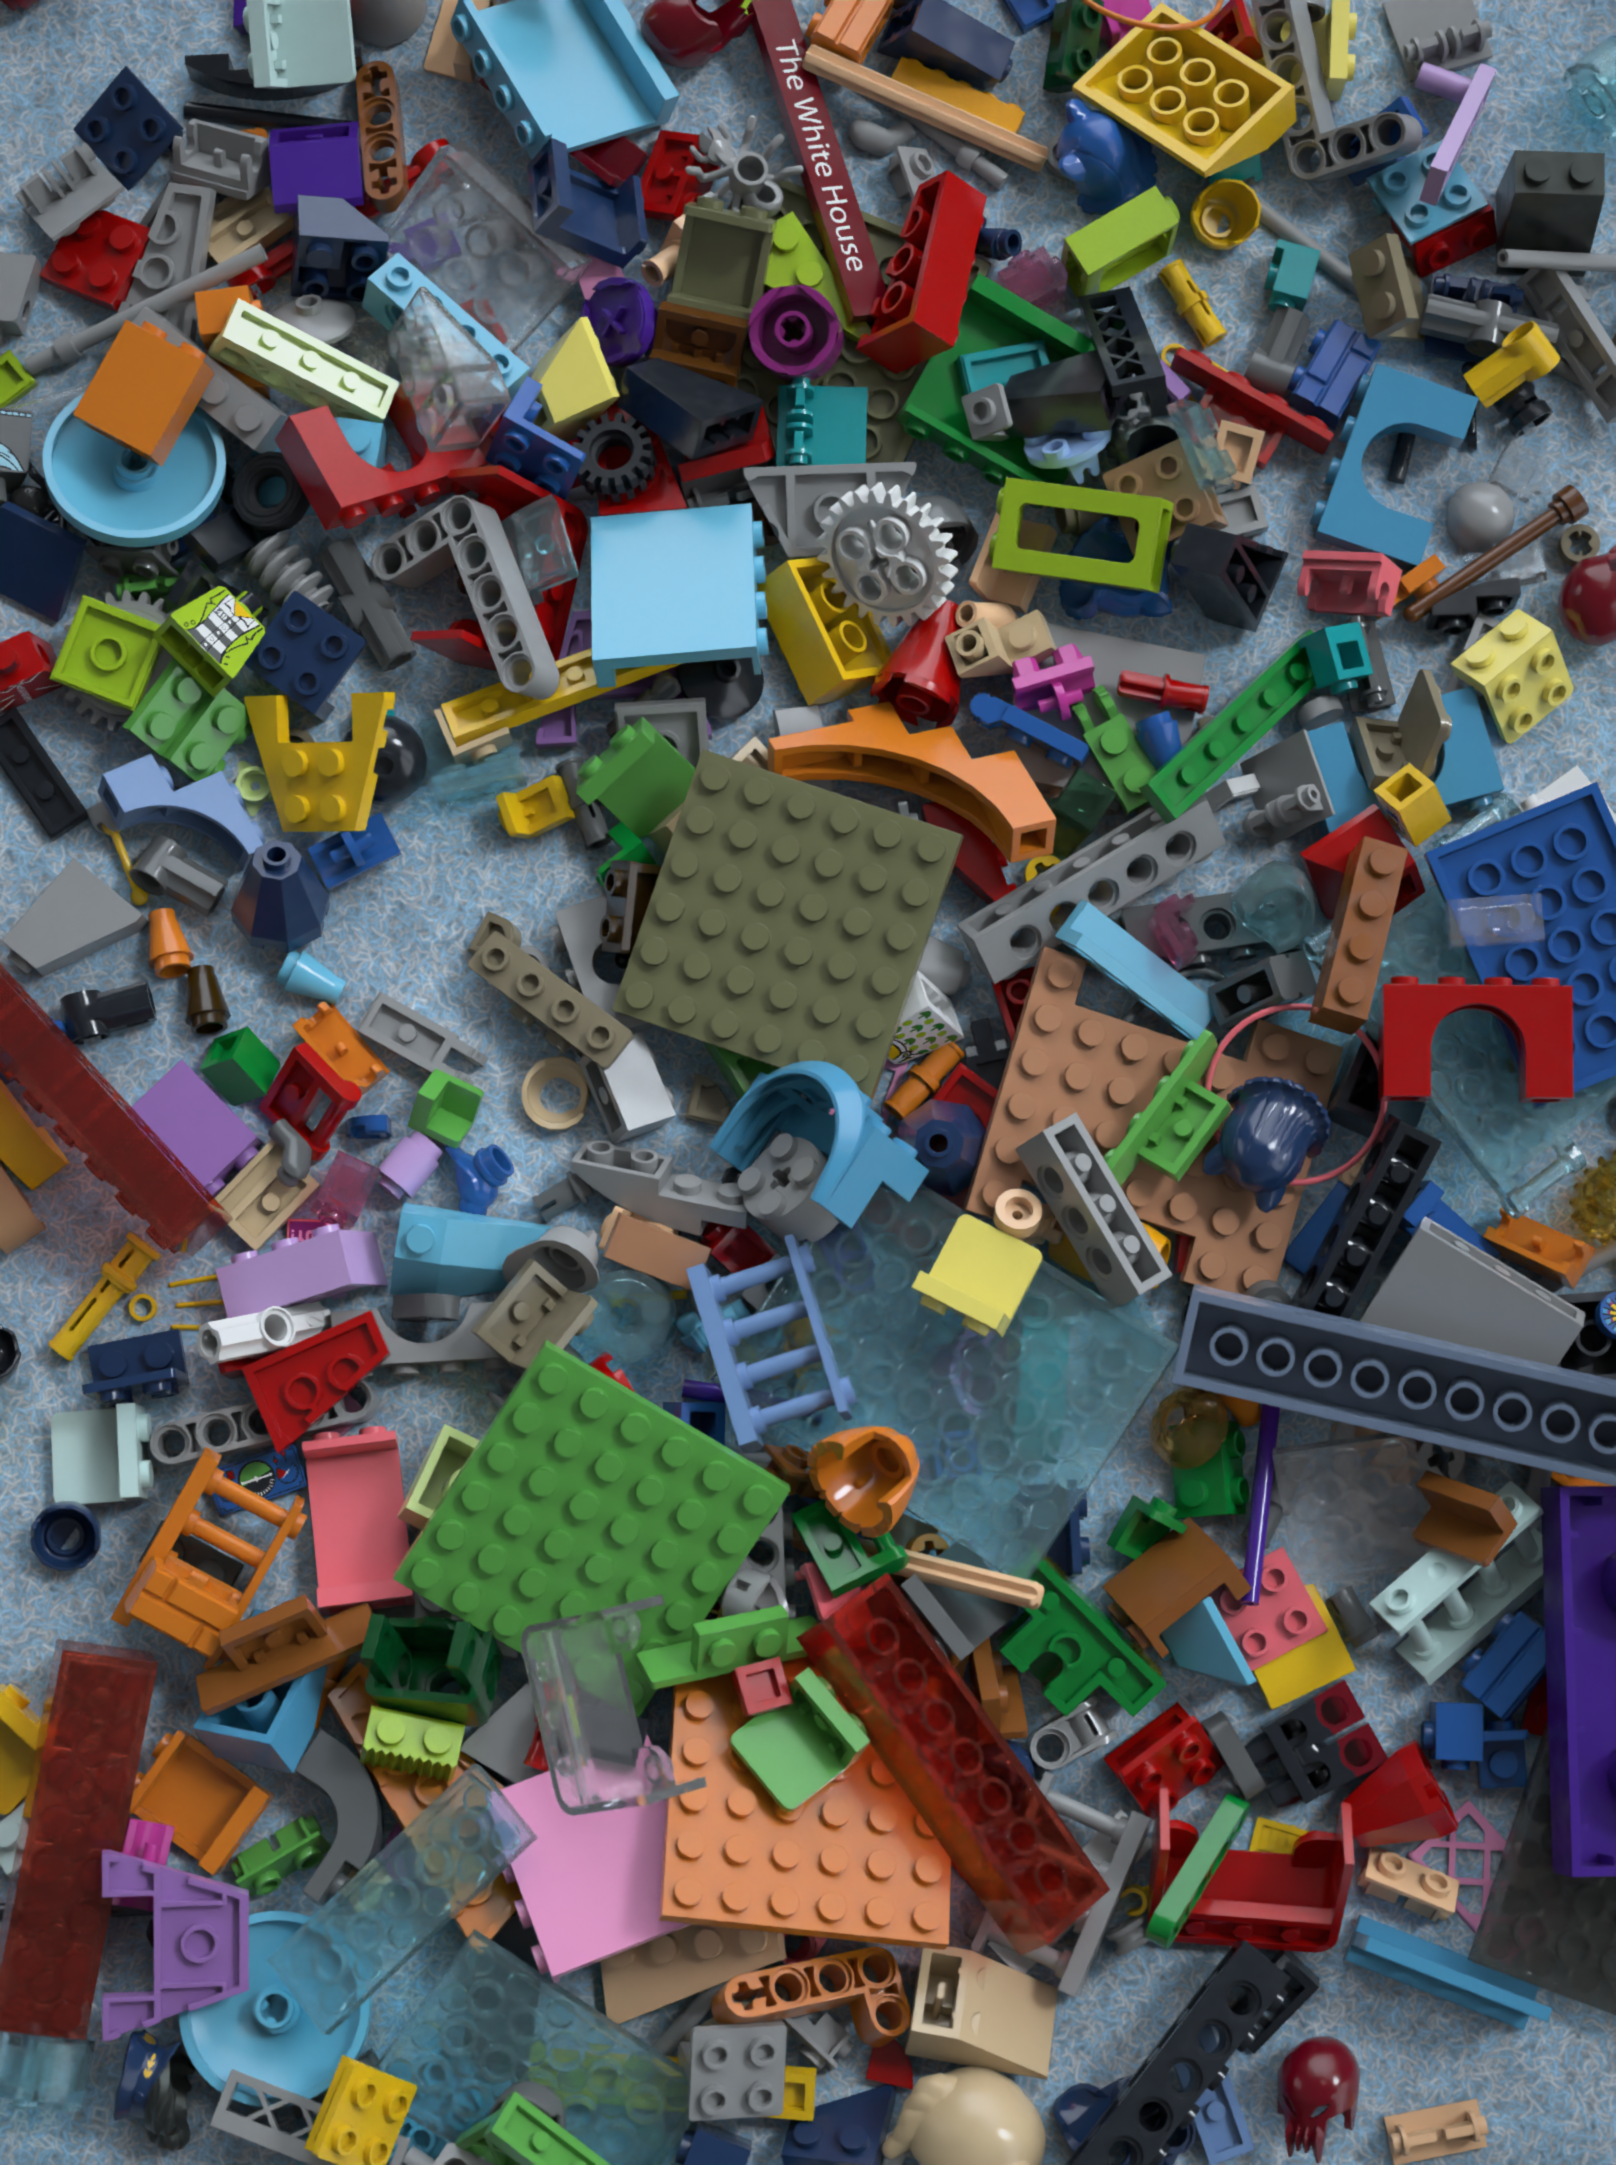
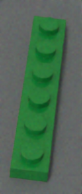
M1311 629L1298 636L1138 788L1166 824L1176 820L1316 685L1306 648L1300 649L1298 640L1313 633Z

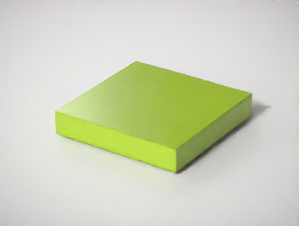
M83 595L50 679L133 712L143 699L163 646L152 636L161 624Z

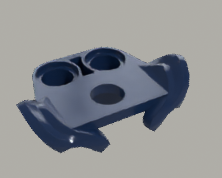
M1133 2075L1120 2078L1101 2089L1086 2083L1073 2085L1056 2098L1053 2105V2115L1072 2153H1074ZM1148 2102L1140 2109L1139 2122L1144 2129L1151 2130L1158 2125L1161 2116L1158 2106L1153 2102ZM1193 2122L1184 2130L1176 2128L1177 2140L1170 2147L1167 2155L1159 2165H1173L1179 2154L1190 2149L1196 2135ZM1126 2142V2157L1119 2164L1111 2163V2165H1127L1129 2163L1131 2151Z

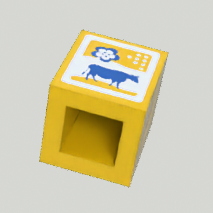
M1410 763L1373 790L1392 828L1414 847L1420 845L1452 820L1436 785Z

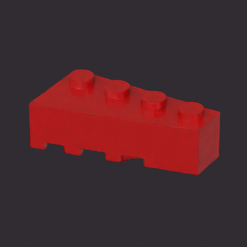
M949 170L918 186L899 236L906 242L889 261L885 274L891 278V281L883 299L875 298L869 315L876 320L870 335L862 334L856 348L895 374L954 347L959 335V320L962 307L967 299L966 289L970 271L976 259L975 248L979 231L984 223L983 212L987 196Z

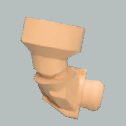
M1010 1189L1002 1193L997 1199L993 1213V1220L997 1229L1029 1245L1036 1243L1041 1245L1045 1240L1052 1244L1061 1243L1065 1232L1049 1205L1040 1203L1033 1193L1024 1189Z

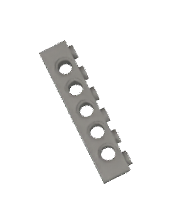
M1202 795L1176 820L1168 824L1164 822L1152 806L957 924V927L977 968L996 984L1001 980L1010 979L1017 975L1022 967L1038 958L1040 949L1044 946L1057 950L1062 942L1055 935L1081 899L1088 901L1108 916L1116 910L1131 906L1139 896L1152 888L1169 883L1175 877V874L1190 865L1207 860L1211 857L1213 851L1225 845L1226 842L1208 800ZM1175 835L1172 843L1166 847L1168 840ZM1136 859L1134 866L1127 870L1129 864ZM1098 882L1096 889L1089 893L1092 885ZM1060 905L1057 913L1050 917L1052 910ZM1021 929V932L1018 935V937H1016L1014 940H1011L1013 934L1017 930Z

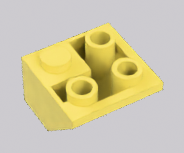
M580 317L538 361L531 376L533 380L543 385L536 402L543 406L533 424L563 441L576 438V434L580 429L585 431L588 428L587 422L591 419L595 422L620 397L615 380L609 371L600 348L599 340L594 334L588 317Z

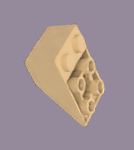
M947 1946L945 1950L922 1948L916 1971L911 2021L908 2027L905 2054L1047 2080L1058 1988L971 1950Z

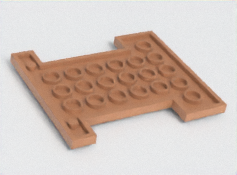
M1045 946L1041 948L962 1211L994 1222L993 1213L995 1205L1002 1193L1010 1189H1020L1022 1183L1037 1187L1018 1155L1016 1148L1074 1113L1078 1114L1103 1158L1112 1148L1117 1149L1127 1135L1126 1131L1131 1119L1138 1112L1145 1111L1153 1100L1154 1090L1159 1081L1166 1075L1170 1076L1180 1063L1182 1051L1188 1042L1075 1005L1088 961ZM1257 1019L1253 1022L1243 1060L1221 1054L1214 1071L1211 1092L1227 1100V1094L1231 1093L1236 1087L1243 1086L1246 1080L1254 1079L1255 1077L1267 1076L1271 1078L1274 1076L1301 1084L1305 1087L1306 1092H1312L1317 1095L1318 1101L1326 1109L1343 1047ZM1207 1070L1197 1082V1084L1204 1088ZM1225 1119L1223 1120V1122H1222V1123L1220 1124V1126L1218 1127L1220 1133H1221V1131H1222V1127H1223V1124H1224ZM1212 1135L1179 1182L1174 1181L1140 1160L1122 1184L1121 1189L1140 1221L1191 1238L1183 1270L1179 1278L1180 1283L1192 1287L1195 1284L1244 1295L1246 1290L1258 1281H1278L1304 1186L1287 1185L1281 1202L1268 1213L1260 1211L1252 1191L1243 1189L1225 1174L1210 1176L1203 1172V1162L1207 1153L1218 1144L1214 1135ZM1305 1157L1302 1170L1296 1179L1307 1178L1312 1158Z

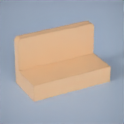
M443 0L424 62V70L473 83L476 72L472 59L463 44L454 37L450 24L458 0ZM472 0L478 11L497 6L496 0Z
M996 511L970 576L969 585L984 602L1006 603L1013 611L1026 614L1040 577L1004 572L992 568L993 560L989 557V545L992 535L998 531L1000 515ZM1022 520L1018 547L1050 553L1058 533L1050 525Z

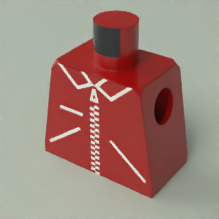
M29 631L22 632L0 642V715L13 707L17 708L62 687L61 684L50 679L57 660L51 644Z

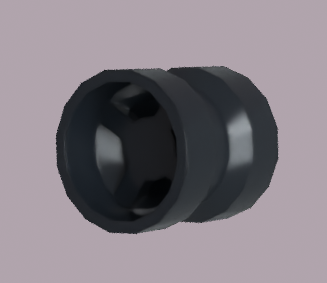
M1526 380L1493 403L1499 413H1504L1509 419L1508 427L1516 438L1525 434L1522 429L1532 421L1537 427L1548 419L1553 412L1545 400L1537 398L1534 393L1535 385L1533 382H1527Z

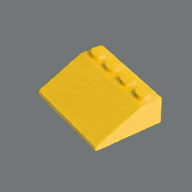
M1162 2L1142 20L1156 24L1192 22ZM1200 26L1180 31H1158L1134 27L1072 86L1075 94L1204 178L1267 150L1297 121L1294 85Z

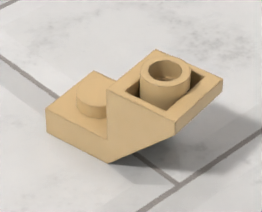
M1038 609L998 629L983 617L945 636L957 673L961 678L1012 674V663L1015 660L1030 656L1039 663L1053 656L1052 652L1056 650L1045 617Z

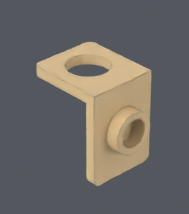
M440 708L433 710L457 767L471 761L475 765L488 762L499 754L497 750L513 743L508 727H504L456 747Z

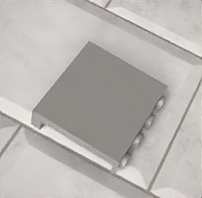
M1047 623L1056 649L1073 643L1083 657L1091 656L1095 671H1093L1095 688L1101 684L1106 688L1117 707L1118 713H1123L1135 735L1138 734L1135 726L1136 722L1169 710L1172 720L1177 719L1181 745L1184 746L1190 740L1195 712L1167 706L1160 710L1157 709V704L1121 697L1117 694V682L1121 671L1128 670L1162 678L1166 673L1170 674V679L1201 685L1207 655ZM1053 656L1037 663L1040 670L1055 666ZM1093 693L1083 694L1084 701L1081 703L1086 707L1094 728L1106 722L1105 716L1094 701ZM1038 708L1027 711L1030 715L1082 741L1083 734L1072 715L1071 719L1060 721L1056 710L1040 714ZM1005 737L1002 753L1013 750L1016 752L1040 793L1049 794L1048 800L1050 802L1072 806L1075 804V800L1093 803L1092 809L1097 812L1110 815L1119 814V810L1122 807L1090 753L1082 769L1071 765L1070 769L1067 770L1046 759L1045 756L1048 751L1034 744H1031L1029 749ZM1149 803L1134 812H1138L1137 815L1151 808L1152 805Z
M1425 1216L1414 1229L1409 1243L1358 1321L1557 1367L1583 1328L1585 1312ZM1467 1451V1453L1478 1458H1481L1483 1456L1481 1454H1476ZM1485 1456L1492 1461L1495 1460L1494 1457Z

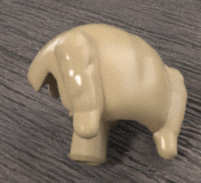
M967 2066L946 2074L936 2073L919 2078L912 2092L903 2103L893 2133L888 2136L881 2149L885 2157L889 2159H894L911 2151L920 2165H1041L1045 2153L1046 2134L1036 2106L1017 2083L993 2069Z

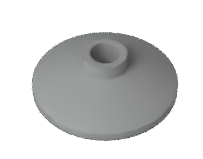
M312 294L304 295L297 300L288 302L271 314L327 345L344 339L356 326V314L349 304L342 300L321 298Z

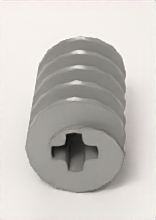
M287 531L264 539L245 556L243 565L248 566V573L251 577L259 579V587L264 592H270V600L274 605L281 606L282 608L291 593L298 591L330 614L335 604L329 603L327 600L333 594L334 588L331 585H326L320 589L316 588L321 582L323 575L319 571L308 576L305 574L312 565V561L309 558L295 562L296 557L301 552V548L297 544L286 549L284 548V545L290 539V534Z

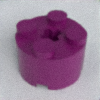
M790 285L773 288L757 301L750 314L749 338L752 350L764 367L779 379L792 382L793 378L808 377L810 381L815 380L828 372L840 355L844 334L839 317L829 301L820 292L809 286ZM791 327L797 330L802 328L804 336L799 341L797 339L791 340L787 333Z

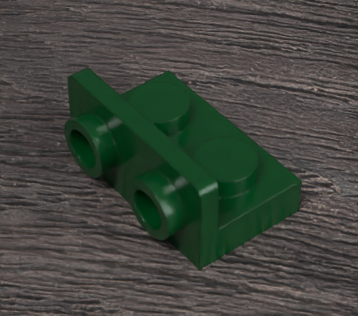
M1066 0V2L1055 4L1043 89L1048 92L1060 94L1073 91L1072 86L1096 64L1103 15L1084 4L1081 0ZM1092 0L1098 5L1104 7V1Z

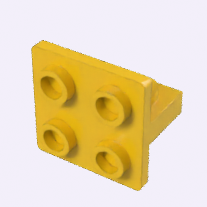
M342 2055L304 2149L311 2151V2154L318 2158L338 2165H386L410 2109L417 2086Z

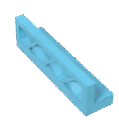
M1081 899L1055 935L1058 940L1088 961L1094 968L1187 1040H1197L1215 1015L1208 995L1088 901Z

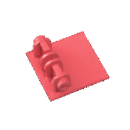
M1283 1546L1264 1556L1258 1606L1241 1604L1240 1599L1237 1601L1222 1585L1208 1595L1211 1596L1251 1671L1328 1630ZM1244 1567L1241 1568V1569H1239V1571L1241 1572L1242 1575H1243Z

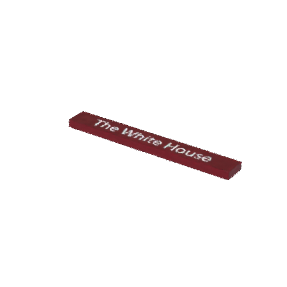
M751 0L746 9L748 14L754 13L751 25L797 166H803V173L800 174L848 323L875 321L876 319L869 315L875 298L883 299L887 290L817 76L802 67L808 49L792 0Z

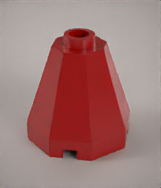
M1416 1739L1399 1746L1381 1766L1377 1767L1341 1801L1343 1803H1351L1353 1840L1356 1839L1361 1847L1437 1839L1458 1830L1459 1824L1444 1790L1441 1791L1431 1771L1433 1768Z

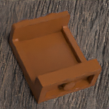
M1190 1517L1183 1521L1188 1526L1184 1534L1173 1529L1102 1586L1113 1601L1107 1606V1609L1123 1629L1126 1628L1143 1651L1151 1646L1162 1659L1170 1652L1160 1640V1634L1220 1585L1237 1601L1252 1590L1232 1559Z

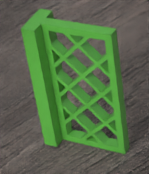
M516 2091L506 2097L498 2111L460 2134L455 2143L456 2146L463 2150L470 2151L494 2165H610Z

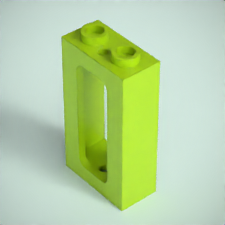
M1006 477L1005 488L1000 489L996 502L997 514L1000 515L998 531L992 535L989 545V557L993 560L992 568L1010 573L1159 594L1174 503L1158 497ZM1032 504L1135 518L1139 522L1135 556L1129 563H1120L1021 549L1018 547L1025 505Z

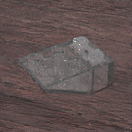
M419 287L387 336L389 353L395 358L402 377L403 390L410 398L417 416L418 430L424 436L430 453L478 448L512 400L497 361L426 287Z

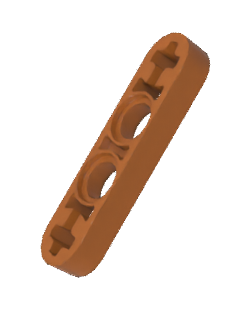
M372 61L359 69L355 80L364 184L372 206L377 211L391 213L403 207L409 197L400 90L392 67L383 61ZM381 78L380 92L382 96H376L372 88L375 85L374 80ZM377 113H391V117L386 123L381 125L370 124V120ZM390 147L395 149L393 155L386 160L377 161L373 159L374 154L381 148ZM382 177H389L392 186L389 188V193L383 194L385 186Z

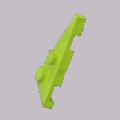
M793 211L778 219L764 290L770 291L773 288L790 285L809 286L820 292L829 301L839 317L844 335L854 342H859L862 334L870 335L871 328L867 322L848 323L831 268Z

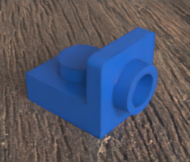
M1514 1720L1486 1721L1487 1731H1483V1761H1476L1478 1788L1527 1787L1524 1739H1529L1528 1729H1515Z

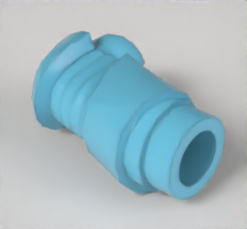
M741 1298L722 1308L725 1319L732 1317L736 1321L752 1315ZM688 1311L676 1321V1328L682 1333L679 1340L695 1352L706 1353V1348L709 1347L702 1321L696 1312Z

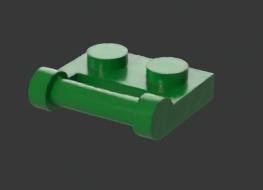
M821 1499L791 1514L793 1524L833 1599L885 1573L892 1574L907 1566L910 1561L904 1548L896 1545L889 1531L880 1537H871L879 1553L868 1558L854 1532L839 1522L840 1516L834 1517L826 1508L825 1499Z

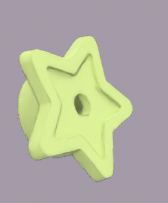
M243 760L238 763V776L234 784L240 791L249 815L255 816L264 802L274 800L264 766H252ZM255 782L260 785L257 791L251 788V785Z

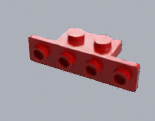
M1179 347L1176 351L1170 369L1207 390L1189 419L1187 428L1214 443L1221 420L1265 431L1256 462V467L1262 470L1265 469L1284 434L1319 454H1325L1334 437V433L1328 430V426L1322 420L1312 415L1303 416L1290 409L1289 404L1278 395L1272 393L1265 395L1251 387L1250 382L1239 373L1233 371L1226 373L1212 365L1211 360L1200 351L1193 349L1187 351L1182 347Z

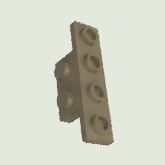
M497 931L490 934L468 961V967L505 996L512 1005L508 1012L527 1028H530L533 1023L546 1031L543 1039L562 1054H565L568 1049L580 1058L584 1054L606 1070L611 1067L634 1038L631 1030Z

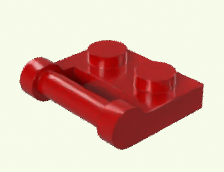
M304 1042L293 1048L258 1108L273 1124L280 1119H285L310 1145L312 1149L311 1160L320 1161L330 1149L329 1140L347 1111L357 1106L362 1097V1092L355 1083L343 1080L307 1042ZM325 1093L332 1102L315 1130L311 1131L306 1123Z

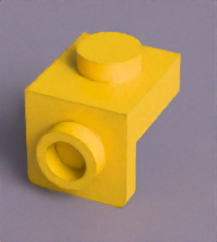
M551 775L517 793L502 792L496 795L499 806V821L511 837L530 839L576 818L573 810L570 809L569 798L561 776Z

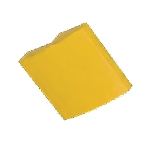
M1308 1580L1303 1584L1328 1630L1252 1671L1271 1710L1356 1670L1346 1646L1312 1580Z

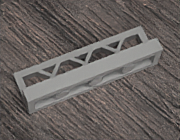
M231 2070L210 2126L309 2165H338L312 2155L311 2151L304 2149L307 2139L301 2136L311 2132L314 2124L310 2111L318 2114L321 2103L240 2071ZM239 2083L256 2089L263 2106L262 2110L246 2116L229 2109ZM266 2094L282 2100L270 2105ZM289 2103L300 2106L308 2126L295 2133L279 2129L272 2111ZM266 2115L270 2125L256 2119ZM400 2134L398 2135L395 2142L398 2146L390 2165L403 2164L412 2139Z

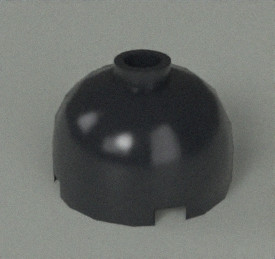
M386 715L383 727L384 730L388 731L385 747L378 749L373 773L378 774L372 804L387 806L404 801L417 791L426 775L428 757L422 738L411 724L390 715ZM352 726L347 729L341 742H352Z

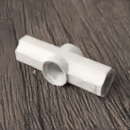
M320 1301L286 1308L272 1306L259 1313L204 1323L199 1326V1336L196 1344L200 1357L208 1360L210 1365L247 1357L259 1359L332 1328L331 1313L329 1309L321 1305Z

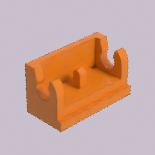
M322 1002L317 1005L318 1011L309 1019L301 1017L292 1027L343 1080L355 1083L360 1088L363 1096L388 1075L390 1070L336 1007Z
M1502 1206L1499 1210L1502 1219L1498 1228L1495 1229L1488 1226L1483 1238L1501 1253L1499 1256L1574 1290L1595 1252L1594 1247L1519 1214L1513 1209Z

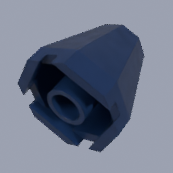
M272 840L256 848L239 882L231 909L232 921L252 947L264 949V944L276 946V951L290 953L321 937L324 928L325 915L327 916L330 907L329 895L292 843Z
M930 1099L899 1122L897 1138L916 1149L918 1154L915 1159L929 1170L917 1191L955 1197L970 1185L977 1166L986 1129L969 1105ZM939 1136L947 1139L948 1146L943 1152L938 1153L932 1150L931 1143L932 1141H937Z

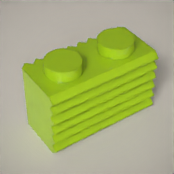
M371 1706L360 1761L363 1766L369 1762L372 1767L379 1764L382 1769L386 1766L391 1771L398 1768L400 1773L407 1770L410 1775L416 1772L419 1777L425 1773L428 1779L432 1776H435L437 1780L444 1777L449 1782L453 1779L458 1764L465 1724Z

